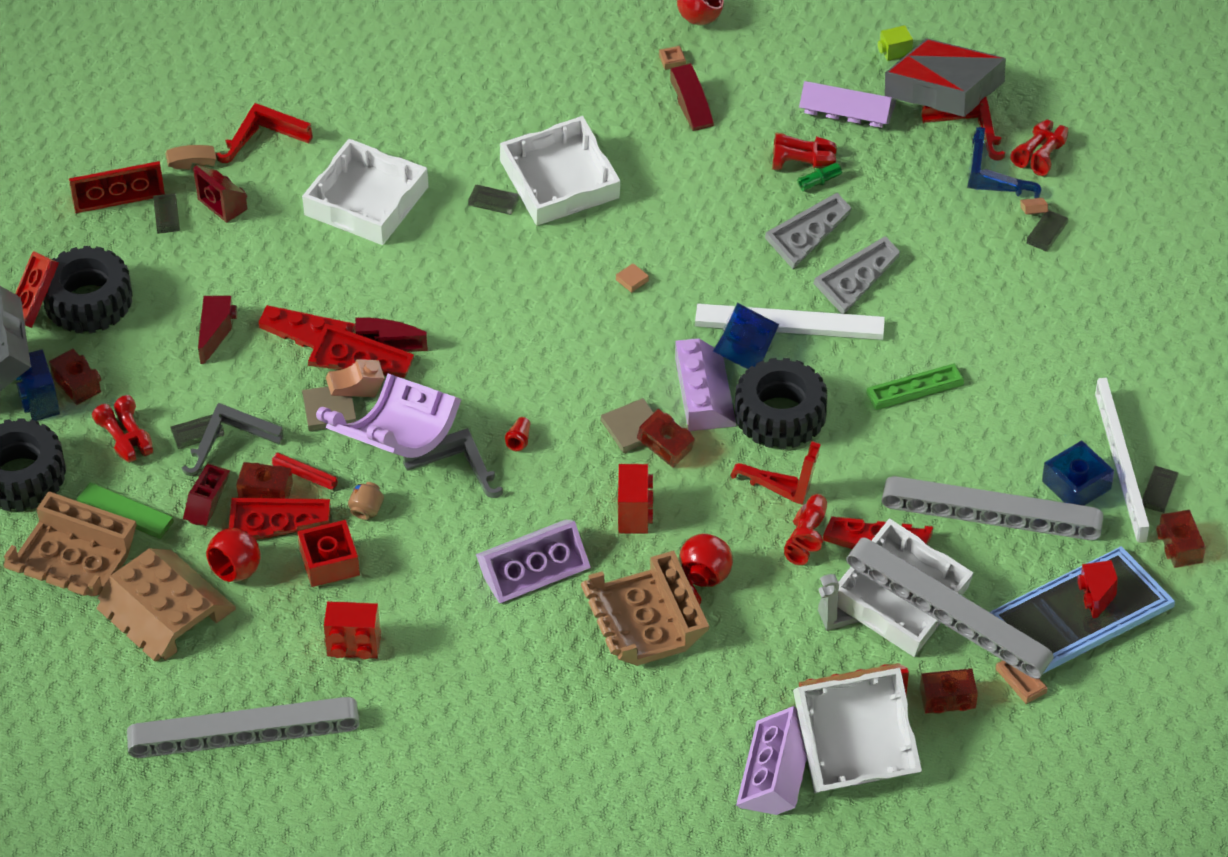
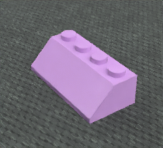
M804 81L799 108H804V113L817 115L818 111L825 112L826 117L838 120L840 115L848 117L847 121L861 124V119L870 121V126L882 128L883 124L889 125L896 99Z
M699 338L675 341V361L688 431L735 427L736 419L722 351Z
M563 520L476 554L484 579L499 603L591 568L576 523L572 520Z
M795 706L756 722L736 806L739 808L777 815L796 807L807 755Z

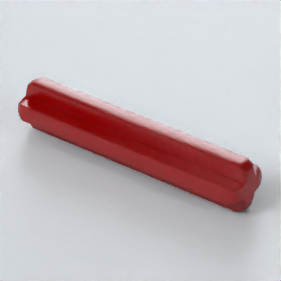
M279 452L272 458L273 466L330 490H334L338 484L336 476Z

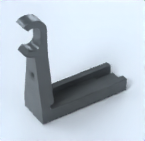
M218 403L198 449H190L192 457L198 458L195 467L188 468L183 466L182 471L188 476H195L200 472L223 427L220 423H225L277 444H280L283 438L282 427Z
M468 428L446 435L433 450L422 456L414 458L403 457V464L408 471L464 452V456L475 473L485 495L490 498H497L503 494L502 487L498 486L496 489L489 487L487 482L494 480L495 472H487Z

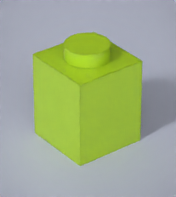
M905 25L881 31L878 49L880 53L884 54L887 61L903 58L912 51L913 38Z

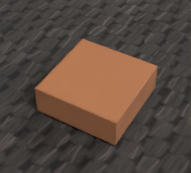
M680 46L659 50V57L665 70L686 65V59Z
M1043 198L1020 200L1021 209L1026 215L1048 212V204Z
M632 263L616 274V281L632 293L647 283L649 276Z

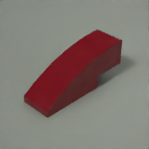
M692 64L670 68V81L678 95V103L692 131L714 126L707 99Z
M355 317V333L406 352L428 351L427 332L388 319Z

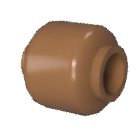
M366 482V484H358L354 487L348 500V506L351 509L352 515L362 520H368L378 514L384 501V495L379 490L380 487L377 484Z

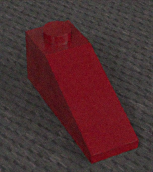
M232 295L203 296L198 342L200 364H205L231 331L233 319H237V305H233Z
M206 464L188 493L183 515L184 520H188L194 525L207 526L225 487L230 470Z

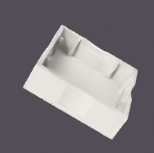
M583 116L553 125L544 131L529 133L500 143V161L536 226L618 199L620 196V179L607 157L599 149L596 138Z
M348 139L333 157L329 167L316 178L303 194L304 215L384 245L427 190V168L399 157L384 154L373 147Z
M890 518L872 539L876 544L958 594L963 595L968 589L973 576L972 571L944 553L932 549L918 536ZM852 567L848 569L838 582L837 607L913 657L917 655L941 624L935 618Z
M900 668L864 674L860 677L841 681L833 680L802 686L793 690L814 793L915 774L922 771L915 736L908 720V703Z

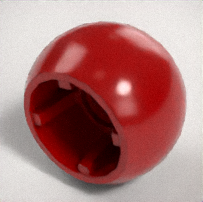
M677 0V7L683 18L689 23L702 26L712 23L719 17L724 7V0Z
M228 528L218 532L210 540L207 546L206 557L209 566L219 578L227 582H240L249 578L257 570L260 564L261 553L258 543L252 535L239 528Z
M702 533L689 538L683 544L678 557L687 579L692 584L700 587H713L722 583L730 574L733 565V555L729 545L719 537L711 534Z

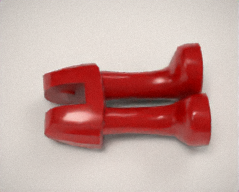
M1046 119L1038 123L1032 131L1034 136L1026 143L1020 144L1013 149L1010 154L1011 161L1015 166L1024 168L1031 160L1033 172L1039 176L1046 175L1052 165L1049 156L1054 149H1059L1066 143L1069 133L1068 127L1059 125L1053 133L1051 132L1054 124L1053 121ZM1040 144L1043 145L1040 149H1038L1037 151H1035V149H1036Z
M775 133L772 170H781L784 163L788 160L812 164L813 168L827 167L836 163L837 145L830 140L817 136L815 141H805L787 136L784 133Z
M124 395L115 402L114 412L109 404H101L93 410L92 418L97 425L105 428L115 439V452L123 460L131 463L136 460L133 446L137 445L145 457L153 453V445L150 434L140 429L134 420L135 400L130 395ZM115 415L124 425L128 433H123V431L121 430L116 421Z
M821 494L812 495L808 499L807 504H804L799 509L793 520L794 525L797 527L785 543L784 554L786 559L795 565L806 564L810 557L809 551H818L822 547V536L816 530H813L820 525L827 509L826 498Z

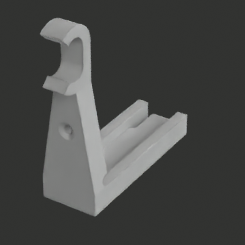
M834 574L822 576L820 580L823 587L818 589L821 595L818 612L826 631L859 622L837 607L839 583Z

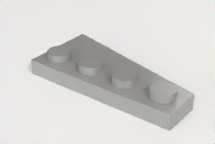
M835 193L767 231L765 239L789 266L794 269L850 214L851 207L838 193Z
M885 236L814 279L813 284L841 314H845L899 257L900 251Z

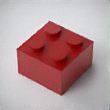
M619 464L618 533L648 534V524H653V509H648L653 508V490H648L653 489V474H648V464Z
M346 520L297 531L299 549L311 587L360 576L358 555Z
M327 601L324 619L327 657L378 659L381 639L378 603Z

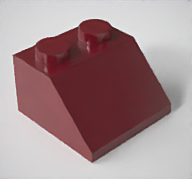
M198 165L193 167L198 200L227 223L248 209L246 192L241 187L238 188L233 184L229 177L223 176L214 169Z

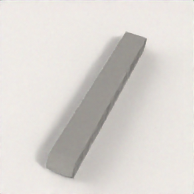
M897 476L886 479L882 496V504L894 510L1084 540L1098 539L1101 535L1103 512L1094 507Z
M861 538L846 557L847 563L859 573L1031 678L1039 679L1054 658L1053 653L1044 645L867 538Z
M342 697L136 723L127 728L128 753L134 758H145L349 732L359 727L358 706L354 698Z

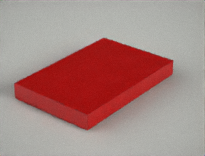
M35 251L30 256L15 293L21 297L25 326L30 328L33 327L59 264Z

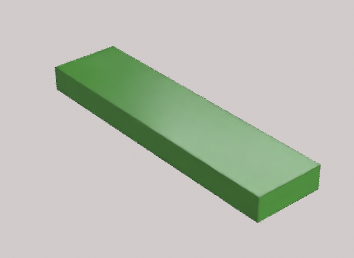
M954 363L868 387L866 394L874 409L879 410L964 386V379Z
M91 482L76 499L78 502L134 520L137 524L135 529L158 539H161L174 523L173 517Z

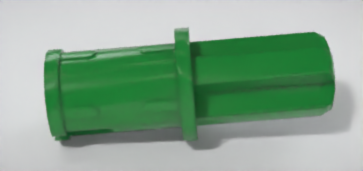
M838 163L831 164L822 169L816 168L814 172L799 177L797 182L804 192L819 184L824 185L825 181L841 175L842 169Z

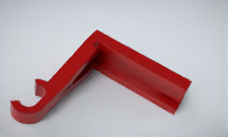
M987 96L965 117L923 105L921 115L923 123L978 117L989 157L996 161L1005 158L1006 152H997L993 148V145H1000L1002 137L995 136Z
M254 103L233 139L225 140L227 148H230L228 153L221 154L218 152L215 154L220 163L231 162L239 150L256 133L259 125L309 144L313 138L311 125L309 122Z
M811 441L808 455L804 458L799 479L795 476L760 470L742 463L734 465L731 478L734 479L737 477V474H742L751 478L750 484L752 486L757 483L795 503L803 505L811 485L821 444Z

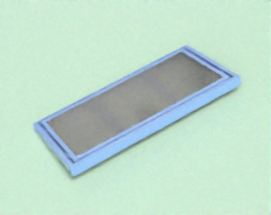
M1121 546L1088 562L1095 563L1112 560L1118 578L1117 595L1098 618H1092L1090 608H1085L1083 597L1085 593L1078 586V575H1081L1082 566L989 613L1044 645L1053 653L1054 658L1044 671L1046 673L1173 608L1175 601Z

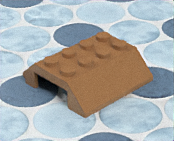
M48 492L37 507L39 523L18 553L16 546H10L4 555V568L17 573H24V575L40 581L46 580V583L63 589L68 588L69 591L83 596H97L101 593L108 578L118 571L128 558L137 525L136 521Z
M153 548L147 549L108 578L98 596L100 603L97 606L98 611L107 619H112L111 622L120 631L127 634L126 636L139 648H143V652L155 662L161 656L164 660H167L177 652L175 639L207 616L215 623H218L236 610V607L172 550Z
M674 551L650 557V570L606 583L604 581V573L601 571L588 575V580L581 583L586 598L589 599L588 603L594 616L598 618L597 623L602 635L606 637L605 641L610 653L616 655L621 661L638 666L685 652L709 630V624Z

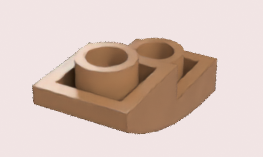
M209 145L180 146L166 150L165 153L168 167H173L174 169L190 170L192 163L202 166H214L216 162L214 147Z

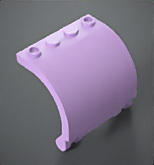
M388 374L378 401L362 419L347 424L342 413L331 411L326 407H320L316 417L319 421L327 423V429L397 455L414 458L430 452L444 439L453 424L461 399Z

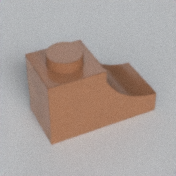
M357 359L348 368L329 371L326 380L331 396L376 397L384 381V375L379 360Z

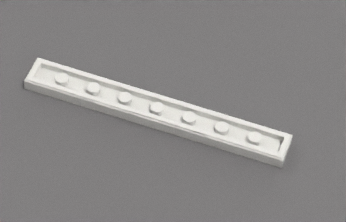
M697 304L695 326L883 340L885 317Z
M1098 378L1095 396L1136 541L1138 543L1147 542L1149 523L1107 378Z

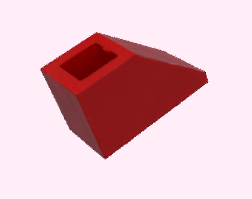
M1112 560L1082 564L1081 575H1078L1079 589L1084 590L1085 593L1083 596L1086 609L1090 608L1092 618H1098L1117 595L1118 578Z

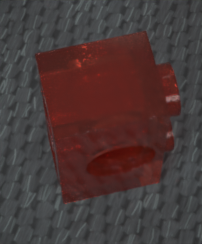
M74 348L49 361L52 378L76 405L101 392L100 374L96 369L92 370L84 355H79Z
M659 408L639 427L637 434L639 441L672 468L692 450L695 440L689 430L680 427L672 416L663 413ZM663 435H668L672 438L668 439L663 437Z
M243 462L236 484L238 498H289L293 486L291 468Z
M1190 509L1161 514L1160 524L1156 527L1159 540H1163L1165 555L1167 559H1171L1174 568L1203 563L1206 546Z
M972 668L921 673L920 692L925 713L976 709L978 691Z

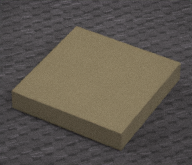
M328 386L302 390L309 431L327 429V423L319 421L316 417L320 407H326L331 411L342 413L347 424L356 422L352 396H331Z
M644 398L601 415V422L623 453L666 436L665 428Z

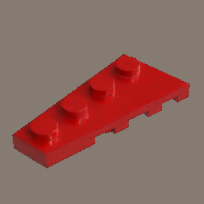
M266 305L259 320V328L283 339L290 338L295 340V344L304 347L306 345L313 349L325 323L355 333V323Z
M325 323L309 357L308 366L342 370L353 365L357 359L379 360L384 376L391 374L405 378L413 362L414 354Z
M231 498L229 528L245 530L256 540L294 533L329 524L331 502L330 499Z
M831 516L823 534V541L853 549L861 538H867L872 541L886 522L877 521V523L872 524L865 523L863 519ZM902 523V527L918 536L928 545L933 534V526H925L922 529L912 528V524Z

